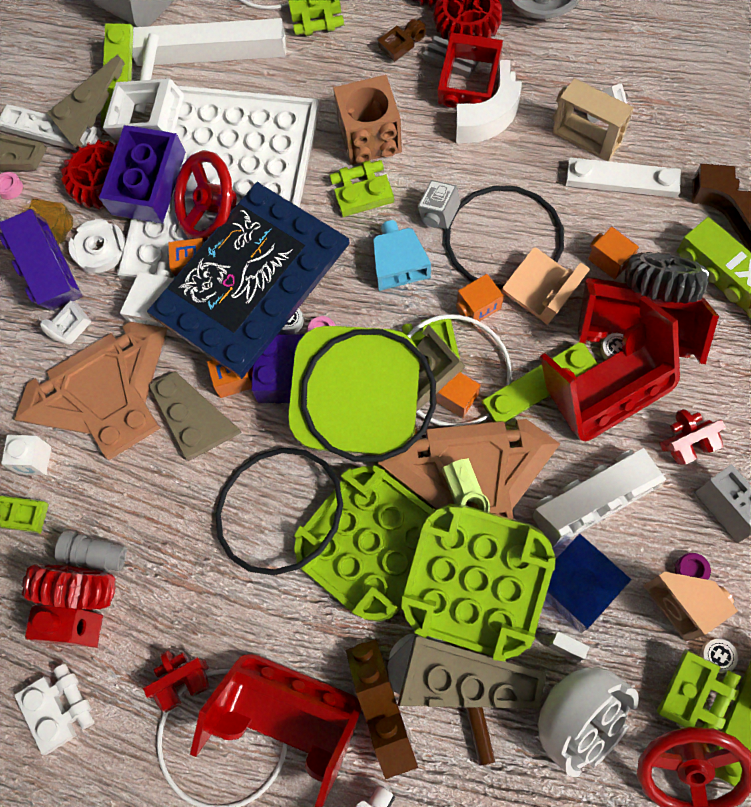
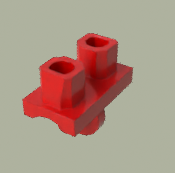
M682 409L676 412L677 422L670 425L673 433L680 430L682 432L659 442L662 451H670L677 464L685 465L697 459L692 446L697 441H699L703 453H710L724 447L719 431L725 429V425L722 420L715 422L706 420L696 425L697 422L702 421L701 414L697 412L691 415L686 409Z
M167 650L161 653L163 664L153 670L157 677L165 673L168 674L144 687L143 690L147 698H154L162 712H169L182 704L175 689L176 687L185 683L191 696L199 695L210 688L205 673L209 666L205 659L201 661L197 657L179 668V665L188 661L187 656L182 652L173 657L171 652Z

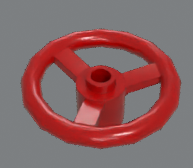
M201 150L192 154L181 167L176 179L174 207L179 227L189 239L203 238L204 242H206L208 237L218 227L226 223L230 212L236 206L237 197L236 193L232 190V179L226 163L217 153ZM203 162L211 163L216 169L220 185L208 181L202 165ZM193 172L197 187L193 192L195 206L187 216L185 193L188 180ZM205 212L217 213L214 222L206 230L199 231L194 228Z
M685 727L671 730L652 740L639 756L637 778L644 794L659 807H737L751 793V751L736 737L714 728ZM708 743L723 749L710 752ZM672 748L673 754L665 753L667 750ZM739 762L742 772L740 781L730 792L716 799L707 800L705 784L711 782L715 777V768ZM652 767L677 771L679 779L685 784L690 785L692 801L680 800L665 794L654 783L651 776Z

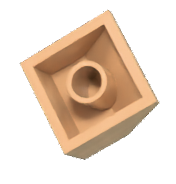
M663 572L643 585L685 641L708 634L738 612L733 605L734 599L724 587L718 586L715 581Z

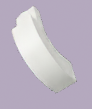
M500 60L498 91L492 98L482 103L457 104L456 143H475L488 140L504 131L513 121L519 106L522 81H515L516 75L515 71H511L510 60Z

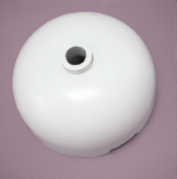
M587 667L570 673L550 690L540 712L538 731L545 752L571 777H578L581 773L580 768L586 764H590L594 768L614 749L629 727L625 723L630 708L632 710L637 708L639 701L638 692L615 673L603 668ZM591 721L604 731L601 738L597 735L598 730L590 724Z

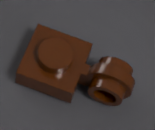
M412 19L407 23L404 31L395 26L377 40L378 47L395 62L414 48L413 41L419 42L424 38L426 34L425 25L420 20Z

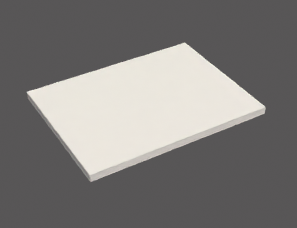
M177 86L184 94L174 132L177 133L186 151L182 165L192 154L201 150L217 153L226 163L229 173L237 174L232 178V190L236 193L237 197L236 205L256 183L253 178L248 177V175L262 176L263 179L258 181L260 184L300 208L320 106L319 99ZM203 162L204 170L211 171L207 175L208 181L220 185L216 169L211 163ZM193 172L188 180L185 193L187 216L195 206L193 192L197 187ZM175 188L163 224L131 218L117 274L120 279L135 281L140 273L155 275L159 262L169 263L168 242L190 240L179 227L175 215ZM205 212L194 228L199 231L206 230L214 222L217 213Z

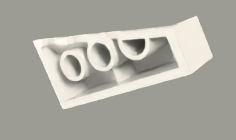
M644 448L635 453L632 449L624 452L615 459L617 463L607 468L605 464L601 465L589 474L591 478L581 483L577 479L562 489L564 493L554 498L552 495H549L536 503L537 509H535L532 518L539 529L550 540L552 549L656 490L666 481V478Z

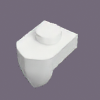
M70 301L52 321L42 320L40 326L51 339L69 345L88 327L91 320L77 303Z

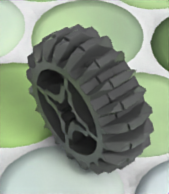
M641 252L631 256L626 266L624 280L630 289L641 293L642 296L659 299L663 302L670 301L686 304L702 299L708 286L709 272L704 266L698 262L690 261L689 258H682L670 255L669 253Z

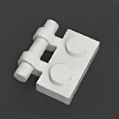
M62 664L53 670L58 679L55 685L52 684L49 677H42L14 695L41 755H48L77 736L71 724L76 720L82 730L94 724L90 714L92 708L88 700H83L77 688L79 681L74 673H70L66 664ZM63 694H65L71 706L67 712H65L59 699Z

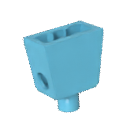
M394 220L384 222L381 225L382 235L373 238L379 291L431 278V262L412 228L399 230L397 222Z

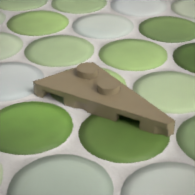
M118 54L47 112L77 151L78 146L82 147L83 145L80 139L86 128L93 127L96 116L101 112L110 95L107 89L113 78L118 80L125 63Z

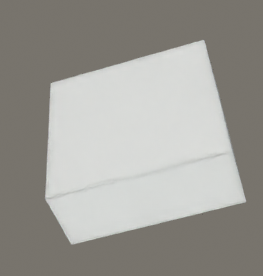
M558 631L553 634L548 645L549 648L579 662L585 659L590 647Z

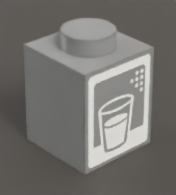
M434 180L430 181L418 205L424 224L433 228H449L461 203L456 185Z

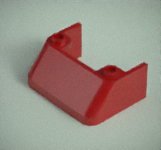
M587 278L578 325L579 343H586V340L600 342L601 338H606L608 334L612 333L624 335L629 327L641 321L639 298L642 297V294L634 292L626 285L627 283ZM646 296L678 320L679 357L690 358L691 355H694L699 364L706 365L719 315L706 299L702 297L697 302L684 304L681 302H663L662 300Z
M646 296L639 298L641 321L629 327L623 335V350L578 377H575V374L569 368H561L546 353L540 355L547 391L572 432L582 441L592 440L667 395L677 386L680 380L678 320Z
M243 655L238 658L199 711L190 755L197 757L211 735L224 740H236L243 736L247 728H250L308 753L305 762L306 772L313 779L322 782L315 807H323L339 773L362 708L359 700L352 694L258 655Z

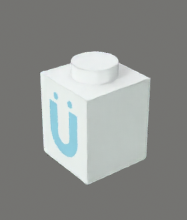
M7 435L1 465L16 474L46 475L51 446L38 436Z

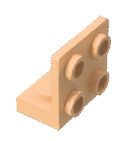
M534 247L503 286L502 292L548 325L590 269L580 262L574 271L570 268L566 270Z

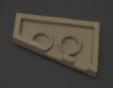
M176 371L149 384L188 461L242 433L237 426Z

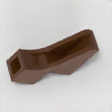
M700 164L692 180V203L707 205L723 213L745 248L751 252V191L739 190L740 181L739 178H736L735 166Z
M374 639L366 643H360L355 647L346 649L355 692L368 724L373 748L385 780L418 768L377 640Z

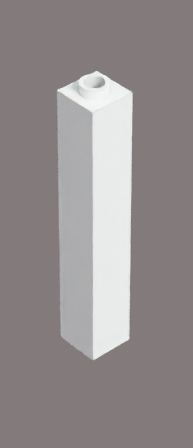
M282 18L133 27L132 56L137 66H143L149 33L159 36L154 65L286 57V36Z

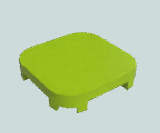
M321 326L305 333L298 342L294 356L289 425L295 438L308 449L318 452L328 451L310 432L301 409L302 380L312 357L333 338L355 329L379 328ZM383 329L408 339L416 347L413 340L409 338L407 335H405L403 332L392 329ZM356 335L334 344L317 361L307 385V408L315 429L333 447L347 453L383 455L403 447L414 436L416 429L420 371L419 358L403 343L383 335Z
M375 465L373 467L362 466L353 470L349 468L341 475L343 478L340 482L343 509L338 530L324 551L301 569L355 615L367 621L381 622L394 617L402 610V596L409 577L421 529L428 516L435 509L429 507L389 476L385 470ZM335 489L304 527L299 526L294 535L296 538L294 552L297 563L318 549L331 530L337 508Z
M448 504L437 508L428 516L421 529L409 577L402 596L401 609L404 611L407 622L415 630L414 633L423 638L430 636L492 656V660L506 662L508 658L519 656L527 648L530 649L536 638L535 632L552 572L555 571L556 557L550 540L540 529L530 524L466 505Z

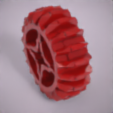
M437 0L433 13L435 28L440 33L441 38H448V41L451 32L491 38V36L496 35L501 25L502 5L499 0Z
M98 139L92 145L88 141L86 147L78 146L76 153L69 152L71 159L63 160L65 167L61 169L63 176L61 178L62 184L66 188L68 195L79 205L83 204L88 209L94 205L98 210L104 205L99 196L117 144L114 145L109 140L103 144Z
M34 564L27 568L26 575L23 577L22 596L28 601L67 609L100 610L110 606L115 595L116 578L112 574L83 567Z

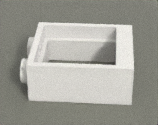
M170 78L116 82L103 129L117 143L124 125L174 133L184 94ZM154 103L149 122L130 123L135 104Z

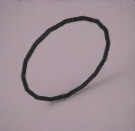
M491 186L471 193L461 201L449 228L445 230V247L453 265L470 281L473 282L479 279L472 276L457 262L450 245L451 225L459 209L474 197L492 191H516L536 199L551 212L559 229V248L553 259L555 262H558L564 250V227L556 210L540 195L518 186ZM496 284V286H497L499 289H502L503 286L505 285V284Z
M355 329L331 339L312 357L302 380L301 409L310 432L329 452L353 462H382L406 452L426 432L436 409V380L426 357L408 339L383 329ZM356 335H383L403 343L421 360L430 382V407L421 429L403 447L381 456H354L333 447L315 429L307 408V385L317 361L334 344Z
M279 448L256 455L239 467L222 489L215 512L217 538L229 559L248 572L275 576L298 570L319 556L338 530L343 509L339 479L326 461L302 449ZM282 453L304 455L322 465L334 483L337 508L332 528L318 549L296 564L277 569L250 566L234 555L223 537L221 512L227 492L240 474L259 460Z

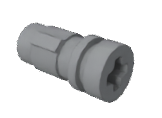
M64 531L60 535L55 548V560L57 562L70 563L74 566L85 564L89 569L108 572L109 570L121 571L127 556V547L97 539H88L86 535H78L68 531Z

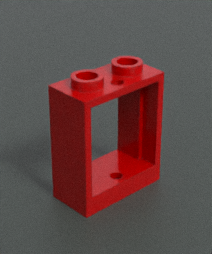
M451 32L438 86V104L455 108L457 104L482 103L492 98L499 70V62L502 57L503 40ZM455 58L492 64L486 93L449 88Z

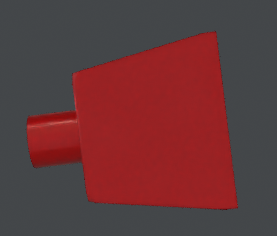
M32 605L25 639L43 644L98 648L103 615L82 609ZM83 621V630L78 635L77 625Z

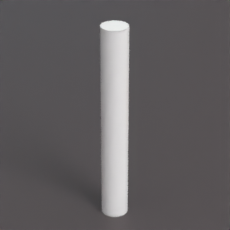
M148 34L140 80H151L159 40V36L155 34ZM146 103L135 104L134 112L144 115Z

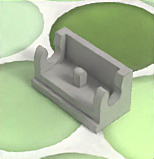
M731 464L694 493L732 538L739 543L751 535V485Z

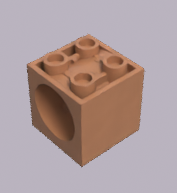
M387 75L333 87L338 124L350 165L381 157H391L402 152L401 118Z

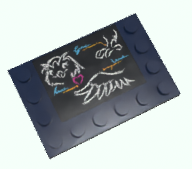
M256 182L230 212L226 223L213 232L147 310V313L160 324L243 379L350 244L349 238L269 188Z

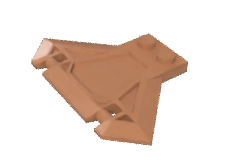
M130 321L122 326L126 333L117 339L110 333L46 371L50 379L42 384L36 378L28 382L14 420L93 435L104 456L111 460L161 429L147 407L146 400L150 390L149 384L152 383L168 329L166 327ZM131 343L133 344L132 347L123 351L124 347L128 346ZM56 389L57 392L49 397L47 396L48 393Z
M527 419L516 420L517 429L506 430L504 421L426 430L427 439H418L406 452L379 462L378 465L437 509L448 504H455L442 468L452 462L469 458L482 494L489 500L490 513L514 520L513 508L559 447L560 443ZM509 442H519V447L510 448ZM418 452H429V457L418 458ZM466 502V506L479 509L476 503Z

